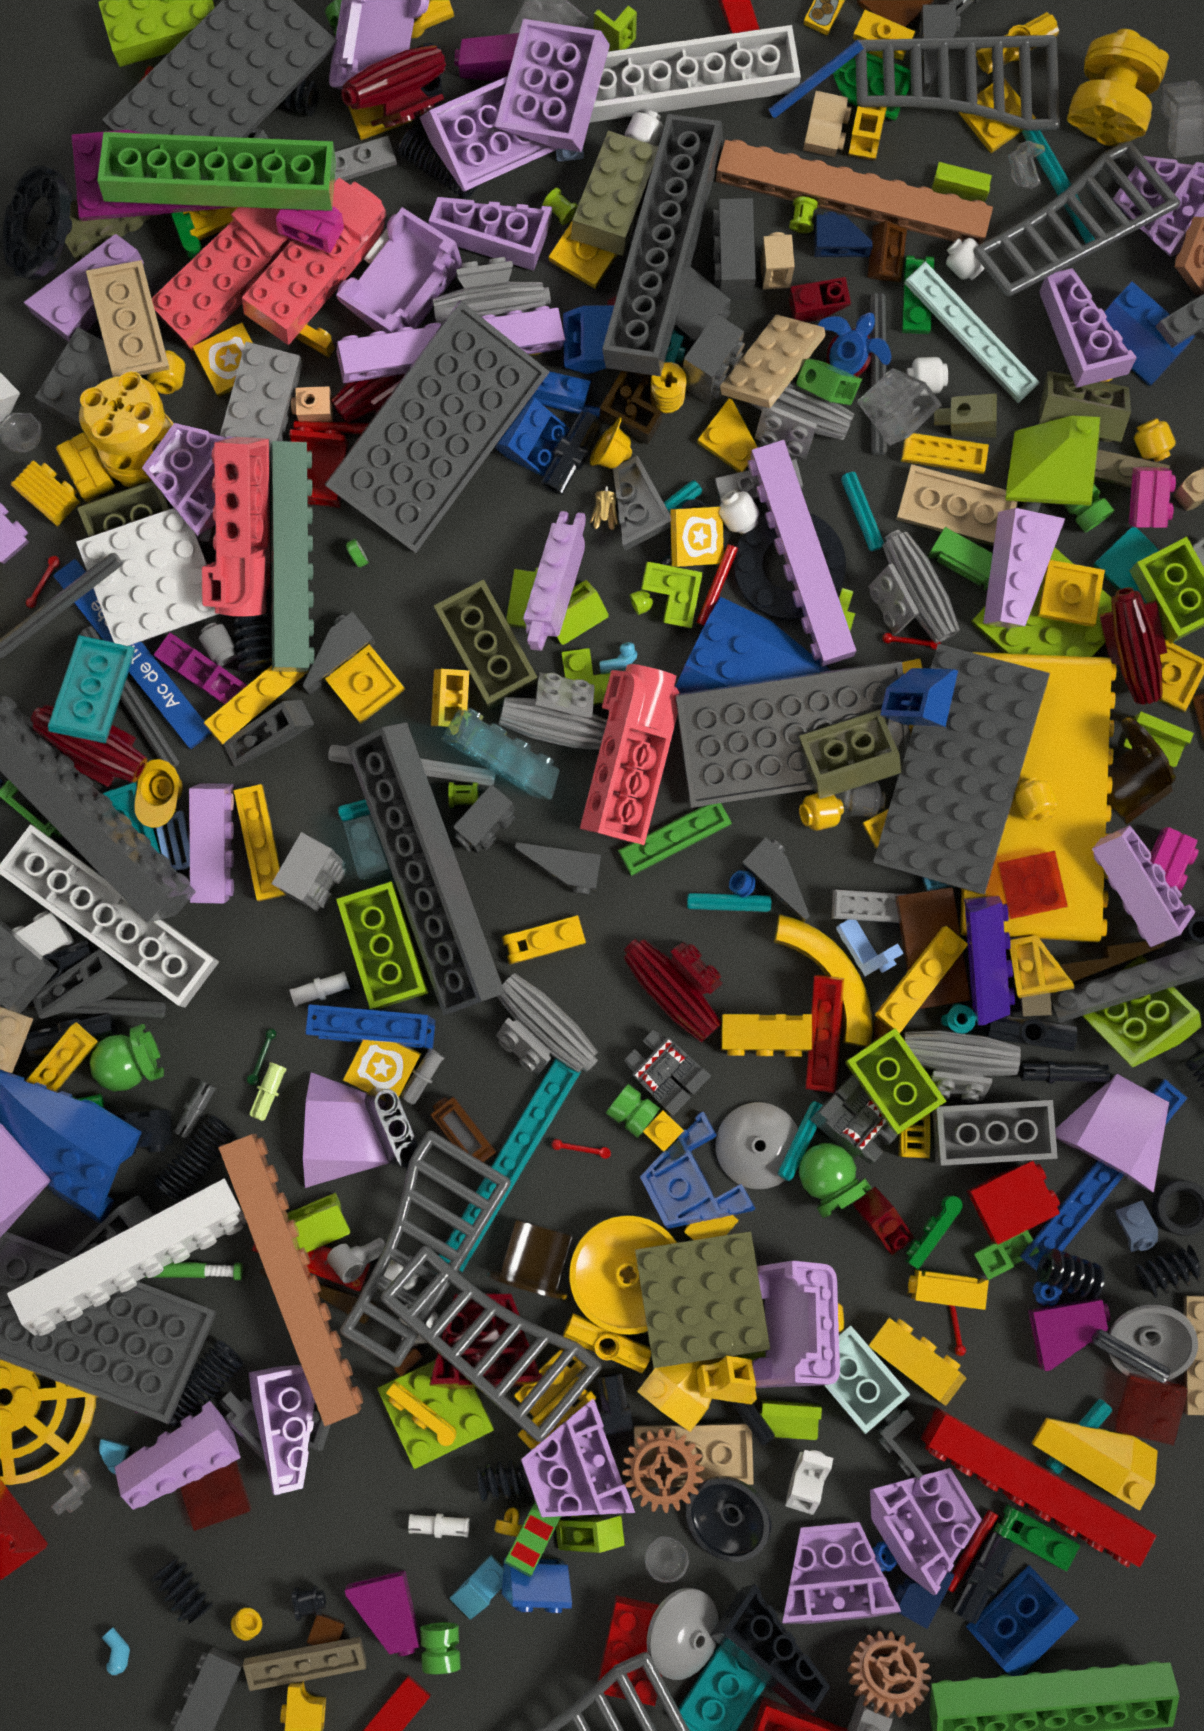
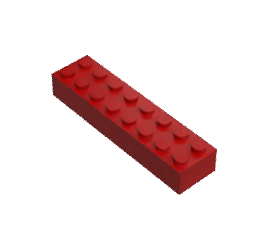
M938 1407L921 1436V1439L927 1444L925 1449L933 1456L944 1462L947 1457L952 1459L951 1464L959 1471L970 1477L973 1472L978 1474L976 1478L982 1481L981 1483L996 1492L999 1487L1004 1489L1002 1493L1008 1496V1499L1024 1507L1025 1503H1028V1508L1034 1511L1033 1513L1050 1522L1051 1518H1054L1055 1524L1074 1537L1079 1532L1081 1534L1080 1538L1086 1541L1088 1545L1100 1552H1103L1104 1548H1106L1107 1554L1128 1568L1131 1563L1139 1568L1141 1567L1157 1536L1142 1524Z

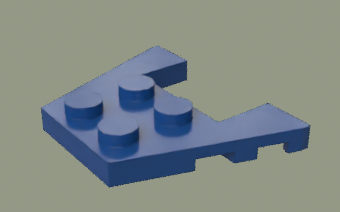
M704 1112L699 1113L695 1117L696 1121L687 1130L684 1129L678 1136V1140L669 1150H665L640 1176L658 1214L667 1228L746 1213L756 1209L742 1184L715 1198L691 1152L717 1137Z

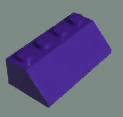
M999 896L964 899L972 1007L978 1025H985L1010 1015V1005H1015L1013 987L1008 988V977H1013L1011 960H1006V949H1011L1009 932H1004V922L1009 920L1007 904H1002Z

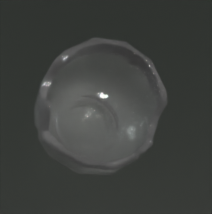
M12 413L6 415L0 422V440L9 450L25 453L34 450L39 445L42 437L41 421L38 422L32 413Z
M662 1536L648 1545L644 1554V1565L648 1574L654 1580L661 1583H673L682 1578L686 1573L689 1565L688 1552L679 1540Z

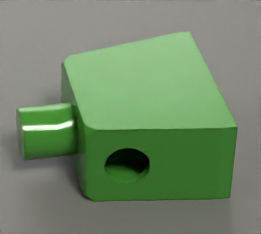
M808 358L795 375L798 377L797 386L829 402L847 405L852 404L862 381L861 378L828 363Z

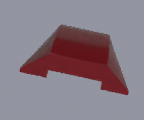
M459 1294L453 1296L452 1302ZM486 1294L498 1304L520 1316L512 1294ZM470 1299L445 1328L442 1340L452 1348L485 1308L473 1299ZM494 1316L461 1357L474 1368L510 1324ZM519 1331L484 1373L483 1377L495 1388L529 1348L524 1331ZM437 1354L429 1383L430 1386L446 1389H478L441 1354ZM535 1360L532 1361L512 1387L538 1383L543 1375L539 1373Z

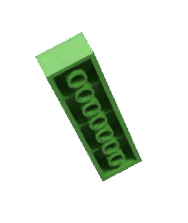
M104 132L98 184L103 199L106 202L332 211L336 158L333 141Z
M1152 1661L1145 1665L1131 1666L1129 1664H1121L1112 1668L1090 1667L1086 1670L1078 1671L1063 1669L1056 1673L1042 1674L1040 1672H1031L1022 1676L1000 1675L997 1678L988 1679L973 1677L966 1681L955 1682L942 1680L931 1684L929 1715L932 1731H1131L1173 1727L1180 1695L1171 1663Z

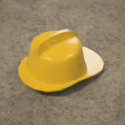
M621 417L603 433L596 443L590 457V464L592 466L598 464L614 469L631 457V440L619 429Z
M161 759L151 760L146 763L147 765L138 779L135 797V813L138 820L143 825L151 828L161 827L169 822L174 815L177 800L180 798L183 789L182 781L175 768L169 762Z

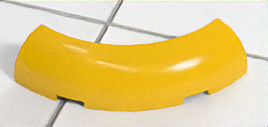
M779 914L774 943L785 945L809 957L821 968L826 976L845 978L842 1006V1043L861 1047L871 1045L872 1014L870 1002L861 976L852 961L832 939L820 930L795 918Z

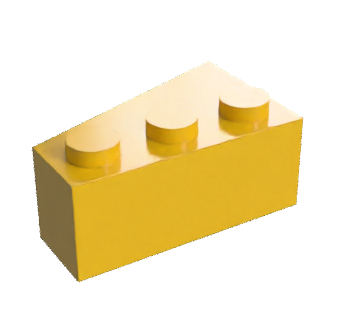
M723 1014L721 1016V1050H727V1056H745V1051H756V1056H773V1051H785V1057H802V1051L812 1050V1014H803V1016H789L786 1014Z
M889 1318L869 1344V1347L946 1406L966 1380V1377L958 1371L961 1365L947 1354L944 1359L934 1352L937 1347L925 1337H922L920 1341L910 1334L913 1328L900 1318L897 1322Z

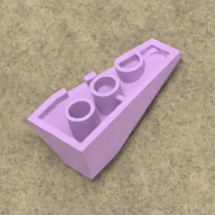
M302 1365L279 1366L250 1372L248 1374L252 1402L272 1493L277 1495L302 1489L309 1454L307 1451L308 1442L314 1423L312 1417L316 1403Z

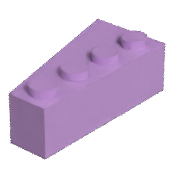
M211 1401L202 1406L203 1412L197 1416L189 1415L183 1419L180 1428L171 1434L166 1431L157 1437L158 1440L151 1448L144 1446L114 1467L120 1496L133 1510L145 1506L150 1501L172 1493L177 1488L199 1480L204 1475L226 1467L231 1462L241 1458L233 1429Z

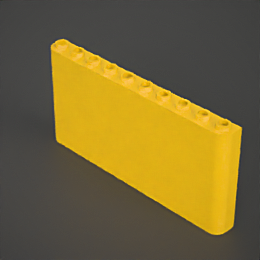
M972 652L1050 673L1015 795L1019 791V785L1030 779L1039 778L1040 781H1047L1050 784L1058 801V806L1052 812V818L1037 823L1036 819L1026 820L1023 817L1014 795L985 895L961 888L960 936H967L964 899L999 896L1002 904H1007L1009 920L1004 922V932H1009L1010 938H1024L1037 935L1041 940L1100 942L1101 936H1106L1107 919H1103V908H1107L1108 891L1104 890V879H1108V875L1104 868L1096 862L1092 848L1100 838L1109 835L1106 833V822L1111 820V805H1107V794H1111L1112 777H1108V765L1113 763V749L1109 748V737L1114 735V720H1110V709H1114L1115 692H1111V681H1115L1116 664L1111 663V658Z

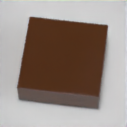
M415 1346L407 1354L399 1367H395L394 1370L402 1376L425 1353L419 1346Z
M325 1614L316 1616L307 1643L318 1645L339 1641L346 1622Z

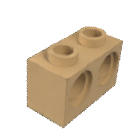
M775 232L764 236L760 255L763 290L790 288L795 267L792 235Z

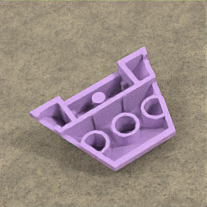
M1144 156L1180 200V206L1177 209L1140 228L1171 257L1180 253L1185 240V233L1190 227L1193 217H1204V163L1196 162L1195 165L1181 164L1174 159ZM1135 166L1128 179L1152 208L1164 203L1165 200ZM1120 188L1113 198L1118 208L1131 220L1142 215Z
M174 423L142 469L195 534L199 536L216 525V522L213 520L215 493L212 490L215 464H213L211 457L214 442L234 437L227 436L226 438L210 434L206 430Z
M312 1072L305 1107L303 1146L305 1188L388 1164L389 1161L386 1158L365 1107L364 1101L367 1093ZM378 1098V1106L382 1109L386 1102ZM394 1121L389 1125V1133L391 1135L395 1133Z
M1116 1074L1055 1128L1056 1139L1074 1149H1079L1127 1176L1129 1180L1154 1192L1169 1102Z
M594 1398L521 1459L541 1517L635 1513L605 1436L604 1425Z
M951 1468L923 1475L919 1479L915 1477L870 1490L871 1519L902 1571L932 1595H937L941 1588L939 1586L946 1573L952 1570L954 1560L960 1550L966 1547L982 1520Z
M860 1522L804 1527L800 1529L782 1624H812L863 1619L901 1612L888 1586L889 1584L875 1560L876 1556Z

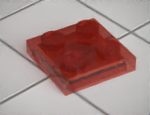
M1055 850L997 863L1003 894L1008 907L1009 920L1068 907Z
M1128 1373L1115 1424L1116 1432L1174 1445L1188 1388L1166 1381L1165 1383H1159L1150 1377Z
M236 1460L226 1467L219 1468L204 1475L199 1480L180 1487L194 1531L252 1510Z

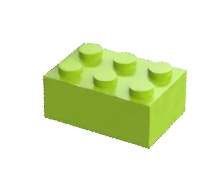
M1187 537L1138 561L1129 570L1146 602H1157L1162 630L1170 644L1204 627V566Z
M896 1028L845 1062L895 1135L900 1134L946 1102Z

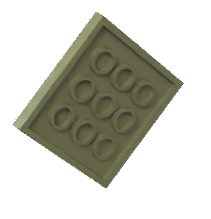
M751 1231L635 1249L654 1368L770 1350Z

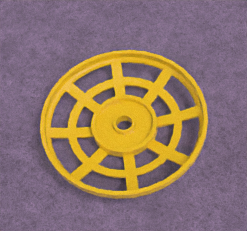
M0 1360V1390L6 1388L12 1393V1401L9 1405H4L0 1402V1459L3 1476H0V1479L5 1485H14L45 1476L61 1466L74 1454L91 1426L96 1408V1397L56 1382V1387L41 1388L35 1373ZM85 1397L81 1422L74 1437L68 1444L56 1435L55 1431L58 1429L64 1416L67 1399ZM57 1400L54 1415L50 1424L46 1427L35 1415L40 1408L41 1401ZM27 1426L38 1436L36 1440L28 1445L13 1449V1431ZM45 1443L60 1453L52 1461L37 1470L22 1475H16L14 1458L30 1454Z

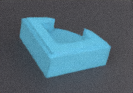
M102 1438L99 1446L100 1454L108 1469L116 1475L114 1467L127 1459L131 1446Z

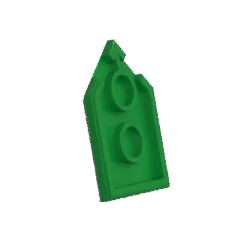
M866 52L868 96L884 95L883 59ZM853 58L832 73L841 95L848 97L847 103L858 107L856 61ZM894 63L895 95H907L911 86V69ZM887 107L885 118L896 121L901 107Z

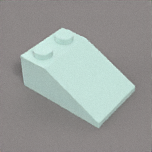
M850 1326L839 1335V1378L834 1384L824 1386L864 1434H866L910 1394Z

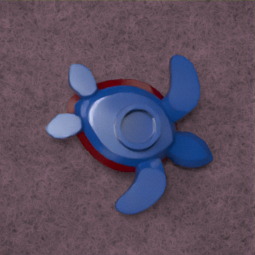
M872 312L862 315L857 321L855 329H851L848 322L840 316L827 317L819 322L818 326L824 327L825 331L837 333V336L832 339L828 346L826 363L857 377L866 370L873 353L877 355L884 365L890 363L891 351L885 340L881 338L870 339L869 337L875 325V317Z

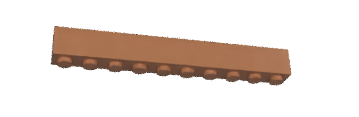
M725 140L716 174V182L790 201L801 196L809 197L818 202V208L878 223L886 220L910 231L953 242L958 238L962 242L967 238H972L979 245L982 244L986 237L993 210L992 206H988L980 200L968 201L960 199L958 195L952 193L944 195L933 192L928 187L916 188L908 186L900 180L888 181L880 179L879 176L872 173L860 174L853 172L848 167L841 166L837 168L829 166L820 160L809 161L801 159L793 153L781 154L774 152L768 147L761 146L757 148L749 146L741 140Z
M251 1134L219 1147L324 1426L357 1414L362 1409L360 1406L363 1403L361 1392L358 1386L353 1387L349 1376L353 1375L350 1363L347 1358L342 1359L339 1348L342 1347L340 1337L336 1330L332 1332L328 1320H331L329 1308L326 1303L321 1304L318 1292L321 1291L319 1282L315 1275L311 1276L307 1267L310 1264L309 1256L304 1247L300 1248L296 1237L300 1236L295 1221H290L286 1212L289 1209L288 1201L283 1192H278L275 1182L279 1181L274 1166H269L265 1155L268 1154V1150L263 1138H258L257 1134Z

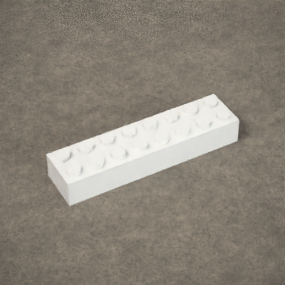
M792 25L608 52L590 122L631 117L636 112L645 113L646 109L658 113L788 94L799 86L801 78Z
M31 824L0 864V874L178 1006L185 1008L219 963L217 959L161 919L147 923L100 873Z
M222 1179L7 1293L22 1326L33 1335L39 1334L42 1336L53 1331L56 1328L55 1325L65 1319L71 1321L83 1314L82 1310L93 1305L96 1307L106 1303L110 1299L109 1296L117 1291L125 1292L137 1285L136 1281L146 1276L151 1278L160 1274L164 1270V1266L172 1262L177 1264L190 1257V1252L198 1248L201 1250L209 1248L217 1242L216 1239L220 1236L237 1233L247 1221L226 1180Z

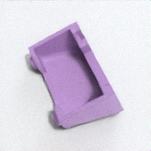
M342 0L335 37L337 43L333 50L329 74L330 86L342 90L343 84L367 66L402 51L409 50L414 18L420 17L422 13L427 11L429 0Z
M403 207L389 219L387 223L389 240L361 278L357 280L353 277L349 280H344L336 294L338 300L372 329L376 332L384 331L386 334L397 332L404 327L417 329L433 308V298L442 296L456 277V270L460 269L462 264L460 253L454 240Z
M787 1261L757 1266L762 1299H765V1319L770 1350H766V1358H756L752 1361L756 1382L755 1388L834 1384L840 1374L837 1277L834 1269L827 1264Z

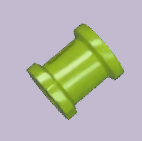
M555 188L547 195L542 206L552 207V212L560 219L559 222L562 225H566L574 217L578 205L569 202L561 194L562 191L559 188Z
M797 197L793 200L795 210L793 220L789 223V228L799 233H810L814 229L812 219L818 202L809 197Z
M449 782V808H454L455 805H473L478 800V782H473L472 785H455L454 782Z

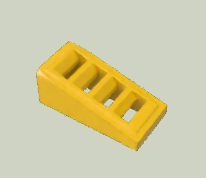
M930 1113L920 1119L923 1120L922 1126L911 1125L899 1134L898 1157L930 1158ZM907 1131H921L922 1137H907ZM907 1142L922 1143V1148H907Z

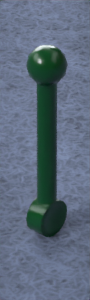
M273 1028L267 1029L265 1032L266 1040L253 1074H250L247 1078V1082L250 1085H257L259 1083V1071L271 1040L277 1034Z

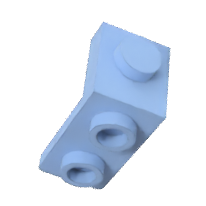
M847 920L836 927L841 940L846 944L855 959L856 965L861 969L864 976L878 968L881 973L895 966L896 962L894 959L903 954L899 945L896 944L877 955L857 920Z

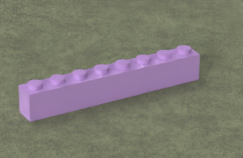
M542 306L534 309L533 312L523 313L520 310L507 313L506 316L496 317L492 314L482 316V318L528 355L561 350L565 341L558 308L550 309L548 306ZM431 323L421 329L404 327L397 332L388 334L384 331L371 333L368 337L361 338L355 335L342 338L341 341L337 342L336 352L343 383L406 374L441 324Z
M781 440L753 449L751 460H748L749 470L752 477L757 476L760 484L756 488L760 502H766L769 511L765 513L770 529L775 528L778 537L774 539L778 554L784 555L786 564L783 565L787 580L793 581L795 591H792L795 605L797 608L801 607L805 617L801 618L805 633L811 634L813 644H810L813 658L815 661L820 660L823 667L854 657L856 648L785 441Z

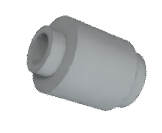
M211 623L201 630L202 634L199 636V640L212 662H216L219 666H224L237 658L236 646L223 624Z

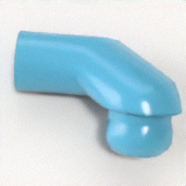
M631 642L624 643L620 647L621 654L617 658L600 661L601 674L611 673L612 670L625 671L627 665L632 664L637 658L634 644Z
M113 1627L102 1639L111 1648L106 1669L109 1674L117 1675L124 1672L128 1665L130 1648Z

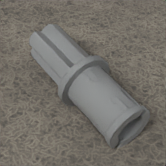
M431 1048L428 1049L418 1068L412 1070L414 1074L401 1093V1097L410 1104L416 1103L426 1085L432 1083L433 1080L431 1078L445 1057Z

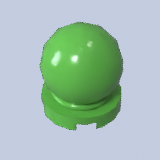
M145 1024L130 1028V1037L122 1034L114 1035L97 1043L91 1052L89 1064L93 1078L101 1087L113 1092L125 1091L139 1084L144 1076L150 1082L164 1076V1068L158 1069L156 1059L161 1057L157 1044L150 1031L143 1032Z
M833 1143L815 1145L804 1154L801 1160L799 1176L802 1186L811 1196L821 1199V1204L816 1209L822 1218L830 1216L832 1214L830 1211L838 1206L843 1209L865 1194L864 1191L871 1189L866 1178L856 1179V1165L852 1156L838 1145Z

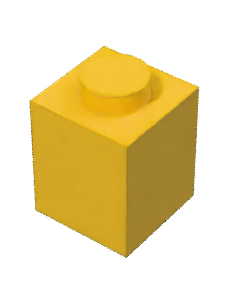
M662 1110L644 1129L643 1133L664 1152L684 1130Z

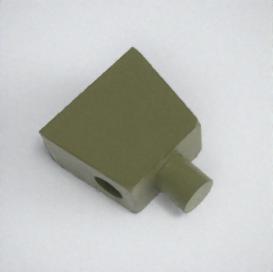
M997 394L952 397L951 408L934 409V426L951 425L952 436L996 438Z

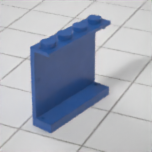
M309 1005L306 1035L319 1036L318 1039L361 1043L363 1040L401 1043L407 1047L433 1049L436 1020L428 1015ZM313 1015L317 1016L316 1020L312 1019Z

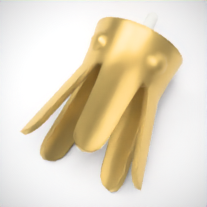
M606 486L605 491L595 493L596 505L590 523L594 520L593 526L594 529H597L600 526L601 519L603 521L608 519L609 528L614 530L615 523L619 525L615 508L617 497L616 493L608 491Z

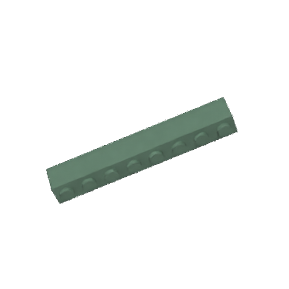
M272 441L270 447L272 671L307 672L309 664H314V648L309 647V636L314 634V621L309 619V608H313L314 597L313 591H308V580H313V563H308V552L313 550V536L308 535V524H312L313 511L312 507H307V496H312V479H307V468L311 469L312 452L307 451V442Z

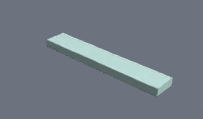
M926 262L906 279L905 285L1017 403L1040 383Z

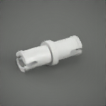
M345 972L321 980L319 977L315 978L312 983L290 989V993L296 1007L318 998L324 1000L327 995L350 989Z
M439 1513L436 1516L410 1514L409 1534H433L435 1538H442V1535L468 1537L469 1518L444 1517L443 1514Z

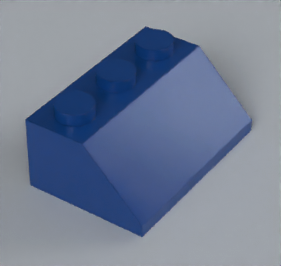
M1133 282L1123 290L1104 312L1109 325L1114 331L1117 330L1123 338L1122 343L1127 350H1132L1137 357L1131 371L1148 386H1151L1195 337L1193 335L1174 348H1171L1155 327L1170 314Z
M1029 1565L982 1611L976 1624L970 1622L966 1627L1009 1675L1021 1676L1079 1618Z

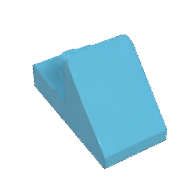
M490 1555L449 1599L471 1620L490 1604V1600L502 1588L503 1566Z

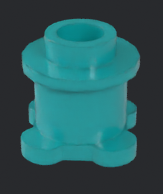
M955 1003L948 1014L941 1017V1024L948 1026L955 1033L965 1034L974 1027L976 1018L971 1008ZM958 1014L964 1017L962 1025L957 1022Z

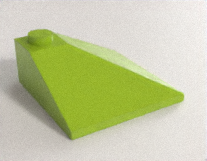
M1068 416L1015 431L1005 501L1091 505L1099 445L1100 417Z
M1140 955L1122 970L1147 963L1148 961ZM1174 987L1082 1016L1132 1068L1181 1044L1202 1027L1199 1011Z

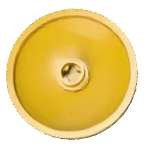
M637 1216L610 1218L589 1230L577 1245L570 1265L571 1290L578 1307L584 1315L597 1326L613 1333L630 1335L648 1331L635 1249L677 1243L675 1239L662 1226L649 1219Z

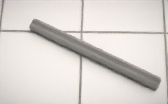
M334 744L330 746L328 754L330 761L353 765L346 746ZM420 758L425 774L428 777L466 783L478 782L479 785L486 786L494 785L496 772L493 769Z

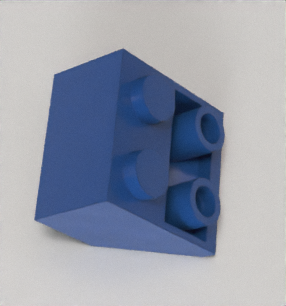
M581 306L563 313L565 337L564 367L587 375L606 368L602 349L614 306Z
M531 397L494 448L510 460L544 476L554 458L560 441L567 435L570 428L538 400Z
M910 669L886 688L880 715L903 725L946 727L958 670Z
M540 1559L532 1576L528 1577L504 1563L501 1594L512 1607H515L516 1611L532 1612L533 1607L544 1608V1611L550 1613H561L562 1608H572L568 1565L562 1559Z

